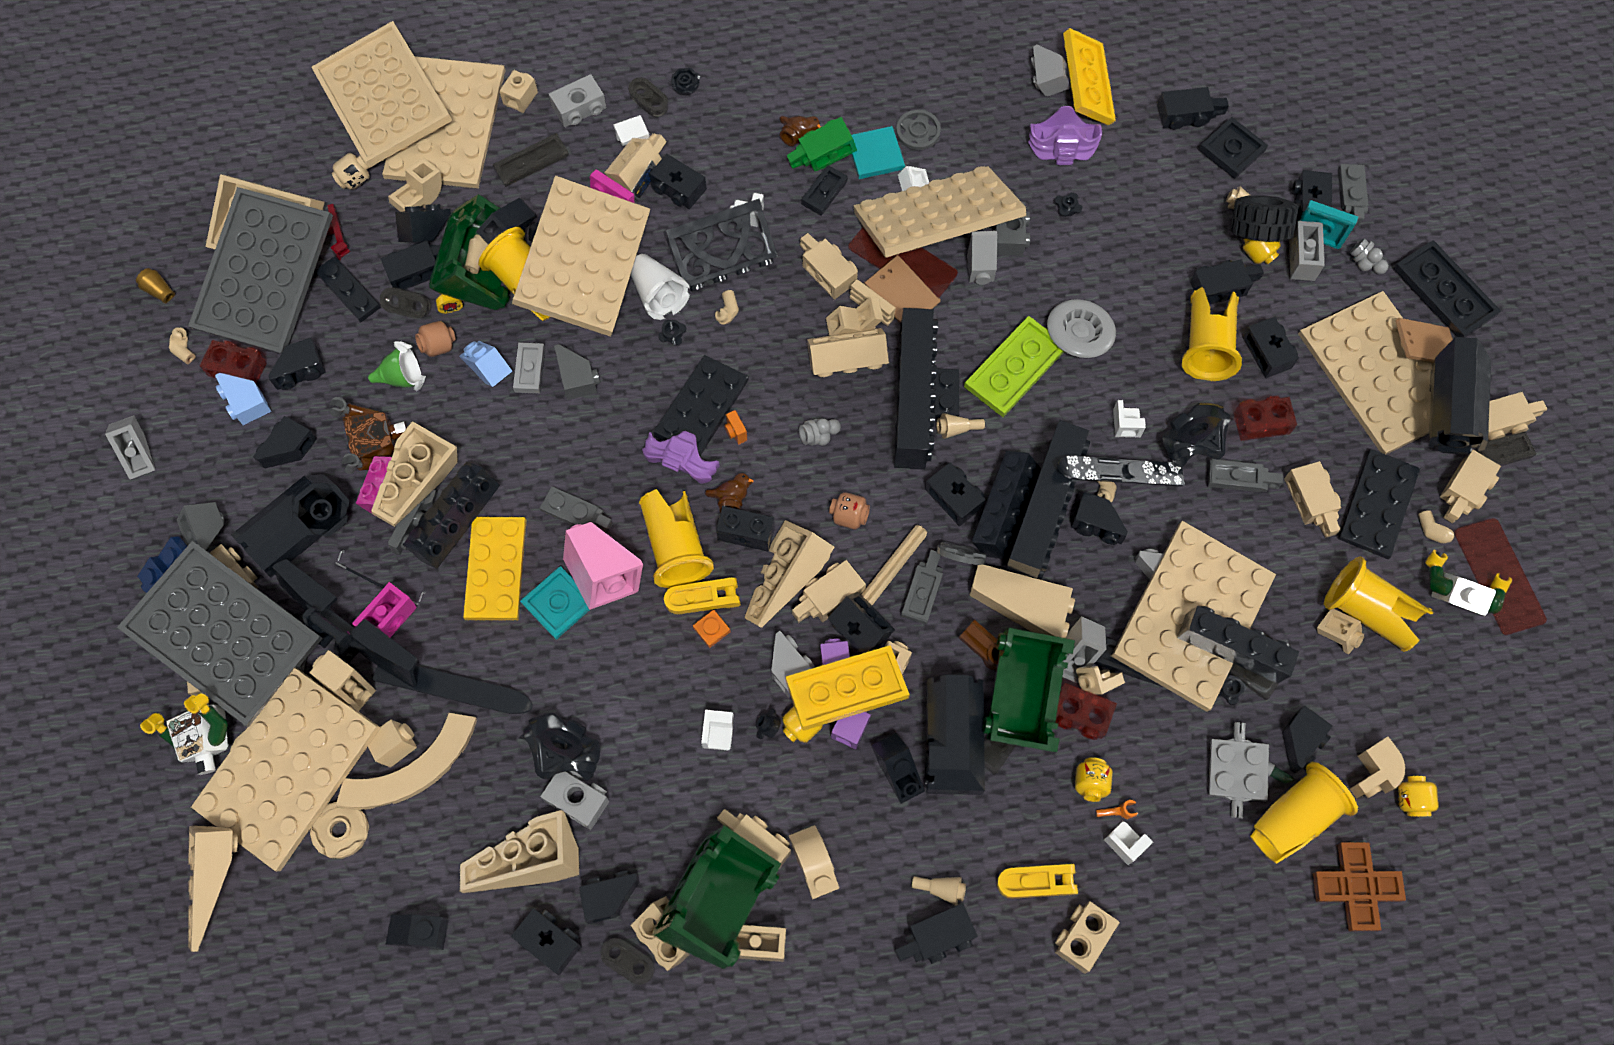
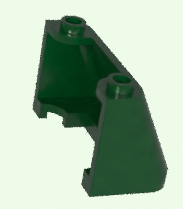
M478 194L453 211L446 225L429 282V288L439 294L492 310L505 307L509 300L508 290L500 286L501 280L491 270L483 271L480 268L477 274H473L464 269L470 239H473L475 235H479L476 231L493 212L500 209L499 207Z
M1006 628L1004 633H999L996 649L1000 650L990 713L989 717H985L983 722V733L987 734L988 740L1051 752L1058 751L1059 738L1054 737L1052 729L1058 730V724L1055 723L1063 671L1068 667V663L1063 662V660H1066L1067 654H1073L1075 640L1013 628Z
M725 825L708 835L698 847L660 916L652 935L664 943L719 968L732 967L741 953L738 950L739 942L736 939L758 895L766 889L771 890L778 881L779 874L777 872L781 863Z

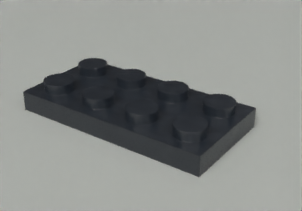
M1434 240L1397 263L1393 268L1457 337H1467L1501 312L1493 301Z
M704 355L654 430V437L665 441L683 431L692 433L696 437L698 453L701 456L725 419L726 414H728L749 380V376Z
M1370 449L1367 453L1338 540L1385 559H1390L1420 468Z

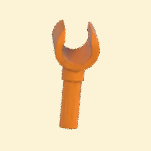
M1127 800L1119 807L1096 810L1097 817L1120 815L1125 819H1130L1138 813L1130 814L1126 809L1127 805L1136 804L1134 800Z

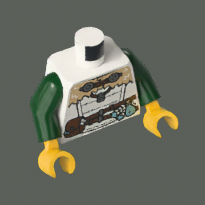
M1436 550L1431 552L1425 562L1430 567V588L1433 591L1431 597L1486 616L1487 612L1496 614L1502 609L1512 578L1509 577L1505 581L1499 578L1500 574L1497 573L1490 588L1461 577L1444 573L1442 566L1448 559V556L1443 553L1440 557L1436 554Z
M205 694L192 695L186 699L184 706L188 712L168 720L167 726L164 725V718L159 713L152 714L140 724L141 729L147 734H152L157 730L160 733L159 736L175 749L180 762L195 761L198 775L216 771L213 756L226 751L228 747V723L225 717V710L219 705H207L209 699Z

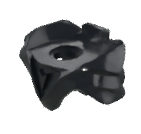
M1198 403L1188 414L1182 412L1170 422L1172 429L1165 432L1162 439L1173 466L1182 468L1192 456L1197 454L1206 455L1216 460L1224 456L1227 429L1230 421L1234 419L1230 417L1229 413L1224 411L1222 405Z
M554 713L542 714L528 721L529 725L524 728L523 734L518 739L527 741L532 752L537 776L542 779H548L565 771H575L586 781L593 777L597 763L600 760V743L597 739L584 735L587 730L584 726L574 720H569L566 724Z

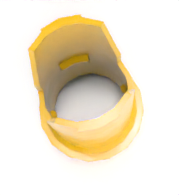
M521 227L510 228L498 235L485 248L478 262L479 267L483 271L491 270L514 295L531 248L524 241L525 233ZM532 311L542 321L550 318V316Z
M1203 287L1194 291L1191 295L1189 350L1182 357V368L1193 378L1220 381L1236 375L1241 369L1242 357L1236 351L1237 305L1239 297H1237L1235 291L1231 294L1223 316L1210 315V305Z
M657 489L642 496L639 504L641 505L658 568L653 575L654 583L659 587L671 588L678 585L695 583L707 577L714 569L713 561L703 554L686 492L683 491L682 498L670 506L667 505Z
M1356 557L1347 564L1332 583L1324 600L1325 608L1328 610L1339 608L1399 647L1401 651H1409L1420 640L1402 618L1416 622L1426 613L1432 615V609L1427 608L1367 569V561L1363 557Z
M1313 761L1306 766L1307 775L1272 804L1254 825L1255 831L1250 837L1261 851L1276 864L1303 848L1343 814L1353 816L1358 812L1357 803L1348 788L1336 775L1319 763Z

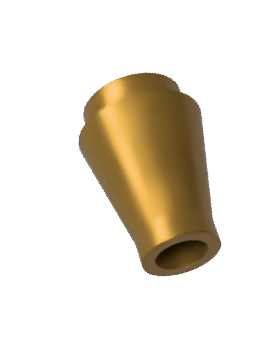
M146 268L138 274L136 283L142 291L154 296L165 304L175 296V292L170 289L157 270Z

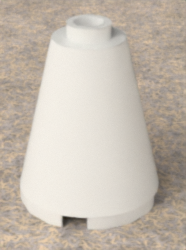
M646 254L636 255L630 275L646 312L653 319L659 320L665 319L663 315L672 311L673 315L678 313L689 299V284L682 277Z

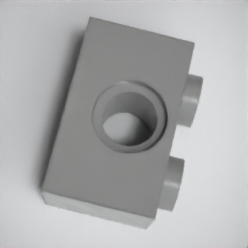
M591 74L549 93L551 106L564 127L576 125L582 119L590 115H598L606 108L604 94Z
M1298 221L1296 223L1293 238L1289 239L1290 279L1315 281L1324 267L1323 223Z
M565 771L554 775L540 797L547 804L559 811H564L565 815L591 830L609 803L608 798L604 796L606 791L594 783L591 786L581 781L583 777L575 771ZM575 791L584 792V797L579 803L570 802V797Z

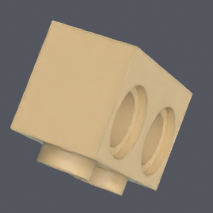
M664 897L653 902L631 924V927L635 930L637 938L652 951L658 964L669 971L679 965L690 954L678 948L676 952L671 945L662 942L652 935L655 928L653 919L658 922L669 902L668 898Z
M1088 902L1084 907L1080 904L1070 918L1074 921L1070 930L1063 929L1055 942L1059 946L1055 953L1084 974L1091 970L1120 923L1092 902ZM1087 916H1092L1098 921L1099 927L1097 931H1091L1087 928ZM1073 940L1079 941L1083 945L1084 951L1082 956H1076L1072 953L1070 944Z

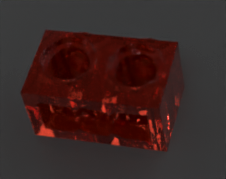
M212 340L201 361L200 367L207 376L216 378L215 375L218 373H223L254 381L257 385L267 363L261 356V353L254 348L247 347L244 349L230 341L224 340L219 342Z
M1272 396L1261 401H1255L1254 399L1244 400L1239 403L1233 413L1240 441L1289 435L1297 426L1290 397L1280 398L1279 396ZM1273 413L1278 414L1280 418L1275 417ZM1247 416L1253 417L1256 421L1250 420Z
M1064 683L1060 690L1055 723L1063 729L1070 730L1072 727L1082 731L1081 735L1088 739H1102L1107 734L1117 703ZM1069 703L1073 705L1076 713H1066L1063 709V704ZM1089 714H1097L1101 718L1102 723L1098 725L1092 723L1089 719Z

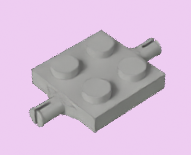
M1240 722L1234 723V739H1211L1209 796L1223 797L1232 801L1231 818L1243 819V802L1250 800L1266 802L1268 799L1269 744L1252 743L1245 740L1246 724H1240Z

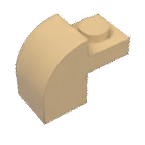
M423 157L405 170L407 184L388 196L389 203L400 212L405 211V206H423L425 208V205L434 202L440 193L442 186L441 171Z
M870 296L857 308L839 306L826 317L829 336L876 329L875 326L883 321L879 298Z
M1386 737L1358 755L1371 775L1350 788L1356 799L1364 794L1367 798H1370L1381 790L1386 794L1400 785L1405 775V763L1401 753L1389 737Z
M814 825L789 835L812 899L839 889L832 862L816 826Z

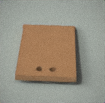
M898 255L865 282L868 288L896 308L894 317L900 323L903 308L933 309L941 302Z
M1403 318L1395 320L1406 358L1434 363L1435 357L1453 340L1449 327Z

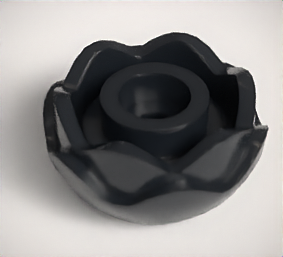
M679 68L671 77L672 88L681 95L692 94L700 84L699 74L692 68Z

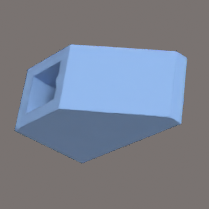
M474 341L464 348V353L459 356L485 384L492 387L512 372L496 348L481 341Z
M223 373L215 375L219 382L216 389L223 400H228L229 405L226 406V409L233 420L238 419L242 425H245L272 412L261 390L254 381Z

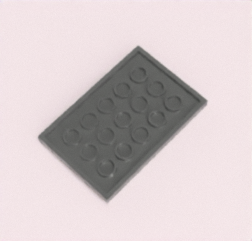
M237 187L188 327L282 354L285 347L289 345L333 215L327 211Z
M194 541L186 547L117 627L247 727H250L293 669L299 668L323 639Z

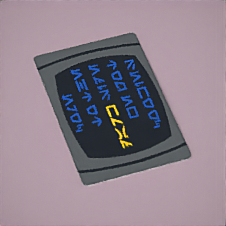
M652 160L631 191L634 194L635 204L640 200L651 183L649 173L656 166Z

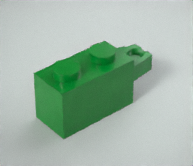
M839 117L836 120L828 121L824 126L815 131L807 132L803 137L799 138L800 145L796 147V150L787 155V159L793 169L802 165H811L815 172L856 152L857 148L842 117Z

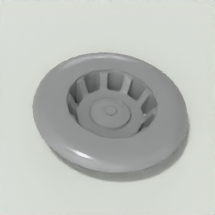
M1080 299L1064 301L1051 311L1047 320L1048 332L1053 342L1066 353L1076 357L1092 358L1100 356L1112 347L1116 338L1115 324L1110 315L1102 307L1090 301Z

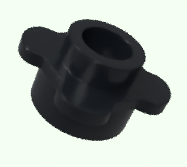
M1071 192L1066 196L1058 195L1055 198V203L1058 205L1061 216H1072L1082 211L1083 207L1079 204L1076 193Z
M666 320L663 322L662 332L659 333L658 338L661 342L667 341L678 346L682 343V335L686 332L687 328L685 324L679 323L676 320Z
M1228 673L1218 696L1227 699L1230 705H1235L1239 702L1238 697L1246 691L1247 686L1238 677ZM1229 686L1232 687V691L1228 690Z
M771 708L767 714L763 713L757 719L758 739L761 740L764 736L772 738L777 734L781 720L775 716V709Z

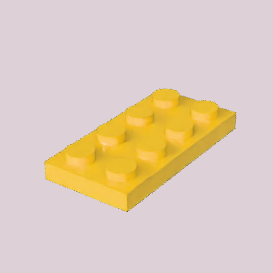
M1069 28L1063 35L1075 111L1110 125L1116 119L1103 43Z
M476 517L472 522L463 616L465 620H519L526 531L525 517Z
M891 645L785 677L803 731L909 699L910 695Z

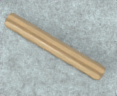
M916 525L861 594L871 605L874 604L926 537L927 531L920 525Z

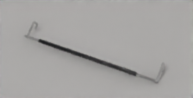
M342 550V551L340 552L339 557H338V561H339V559H340L341 553H342V552H343V553L345 552L344 550ZM336 562L337 565H339V566L345 568L346 570H348V571H350V572H352V573H354V574H356V575H358V576H360V577H362V578H364V579H366V580H368V581H370V582L376 584L377 586H379V587H381V588H384V587H385V586H383V585H381V584H379V583H377V582H375V581H373V580H371V579H369V578H367V577H365V576H363V575H361V574H359V573H357V572H355V571H353V570H351V569H349V568H347V567H344V566H342L341 564H339V563ZM423 591V592L421 593L419 602L421 601V598H422L423 593L425 594L426 591Z

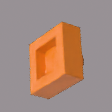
M734 410L726 414L727 424L724 425L728 437L730 439L735 438L738 445L746 442L747 431L737 412Z
M712 610L693 625V629L709 648L731 632L730 628L715 610Z

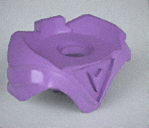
M1063 106L1042 123L1030 124L1029 144L1033 152L1041 160L1056 159V164L1072 165L1074 159L1088 160L1094 154L1101 140L1102 127L1100 124L1085 123L1078 117L1071 106Z
M683 431L662 442L657 441L652 436V432H649L648 438L645 440V447L642 448L643 455L648 462H662L664 467L676 472L679 470L683 471L700 484L710 482L712 476L720 467L717 460L709 462L700 458L696 437L687 431Z

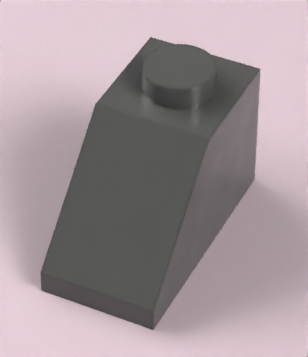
M559 344L554 345L567 400L596 394V385L600 384L597 369H591L589 360Z
M215 502L183 506L177 518V523L185 544L188 546L194 541L206 551L211 547L224 526V516L219 512Z

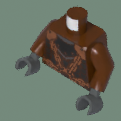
M335 397L331 400L330 405L338 407L331 409L330 414L333 417H339L342 413H345V417L342 418L350 453L344 455L341 463H348L345 468L347 474H353L356 468L360 471L369 470L374 456L392 457L396 444L395 440L407 429L405 421L391 425L389 418L384 412L352 404L346 406L345 400L340 397Z

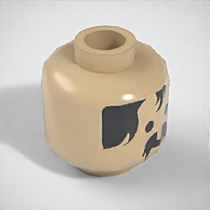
M348 153L333 164L334 172L332 176L343 189L355 190L369 179L367 169L370 167L364 162L361 155L357 157L352 153Z

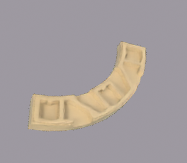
M449 713L440 734L428 750L414 762L396 772L371 779L345 778L337 799V808L352 810L373 809L391 803H399L424 791L449 771L460 753H463L473 734L477 722L476 717Z

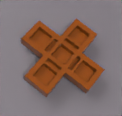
M1369 842L1339 843L1337 845L1341 871L1313 873L1316 902H1345L1349 932L1380 931L1378 902L1406 901L1402 871H1373Z

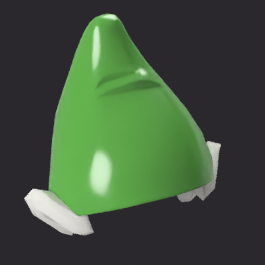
M402 341L394 342L396 349L382 360L379 367L369 374L368 379L371 383H384L396 387H414V390L418 391L422 387L426 376L421 375L418 361L410 350L412 346Z

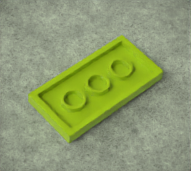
M1028 316L965 382L964 387L996 413L1004 417L1065 351L1053 342L1046 328Z

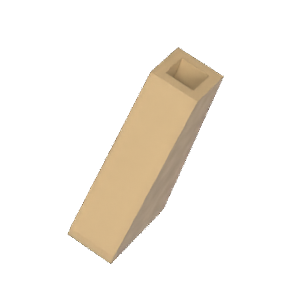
M986 565L977 566L970 592L971 597L1027 630L1066 638L1069 623L1065 622L1067 613H1072L1075 598H1071L1073 588Z

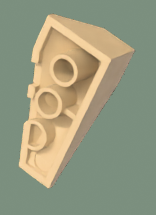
M412 421L396 441L393 456L388 463L384 481L380 485L371 513L395 527L445 479L457 464V447Z
M785 520L769 549L770 552L774 553L771 564L764 565L761 573L764 574L765 579L763 586H758L754 590L745 619L762 628L821 571L824 564L829 560L834 546L813 532Z
M560 810L535 817L528 822L529 826L517 833L511 832L505 836V841L493 848L487 847L460 864V892L468 893L549 883L578 876V846L565 812Z
M189 826L188 865L190 864V869L193 870V876H190L188 882L189 898L192 900V905H189L188 947L191 952H196L199 949L230 866L232 852H237V835H232L233 831L229 827Z

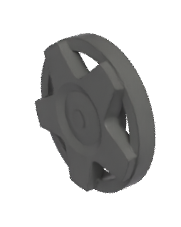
M925 110L906 112L899 118L896 127L899 141L904 146L913 150H924L932 147L938 141L941 132L938 119L932 113ZM917 116L915 120L908 119L910 117ZM928 119L931 120L935 126L929 125ZM900 127H902L905 130L903 134L901 133Z
M941 542L936 550L943 557L974 565H984L987 555L975 551L973 547L959 546L949 542Z

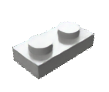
M518 343L513 384L515 393H540L545 353L543 343Z

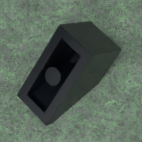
M415 914L391 915L385 945L444 950L448 920L442 917Z

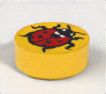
M440 295L436 299L437 309L443 314L458 311L463 306L462 300Z

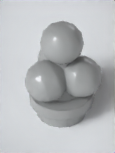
M1363 238L1350 251V254L1353 256L1352 259L1358 262V268L1362 271H1369L1373 267L1374 272L1377 274L1386 273L1389 266L1387 261L1382 259V251L1379 248H1373L1374 243Z
M826 419L808 420L803 425H800L799 435L805 445L810 444L813 446L819 444L823 446L829 443L830 434L835 435L840 431L841 425L835 419L829 421Z

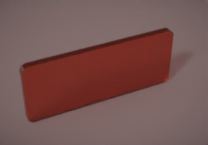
M862 227L848 246L850 251L879 269H882L898 255L937 298L941 297L958 275V271L922 247L885 257L864 227Z
M1492 518L1458 528L1454 532L1455 537L1478 584L1490 588L1497 573L1500 574L1499 578L1507 581L1509 577L1512 578L1502 609L1498 613L1493 614L1501 632L1504 635H1510L1546 623L1547 618L1499 521Z

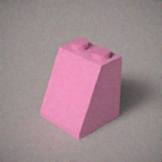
M592 522L583 525L577 524L566 530L563 560L589 610L639 591L643 563L639 558Z

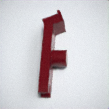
M332 203L327 205L328 211L333 217L326 237L335 234L337 243L330 248L335 256L341 260L350 250L345 244L338 214Z

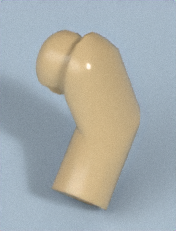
M732 290L722 293L725 306L720 309V312L716 311L715 318L720 324L730 323L739 311Z
M175 328L170 336L169 349L184 363L190 364L195 359V354L187 349V332L183 328Z
M1097 481L1100 485L1097 496L1108 499L1112 503L1117 489L1114 482Z
M1424 511L1418 514L1424 535L1427 538L1443 544L1449 543L1454 539V532L1451 529L1435 523L1432 511Z

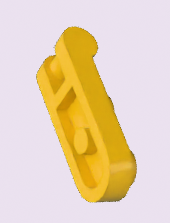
M736 578L678 585L669 588L664 595L665 606L673 614L732 608L741 605L740 597L736 595V589L738 588ZM724 590L726 596L718 597L717 591Z
M1065 864L1005 869L997 879V888L1003 896L1012 899L1077 895L1078 888L1077 885H1074L1073 874H1076L1075 865ZM1055 875H1062L1063 885L1056 886Z

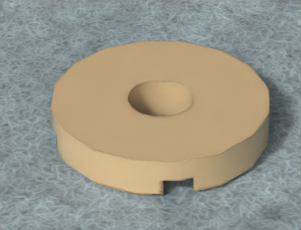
M337 802L326 805L313 824V827H311L310 836L312 844L319 853L329 858L343 859L353 855L362 848L368 837L369 824L366 815L361 809L337 808ZM344 822L347 826L346 833L339 838L334 837L332 834L334 825Z

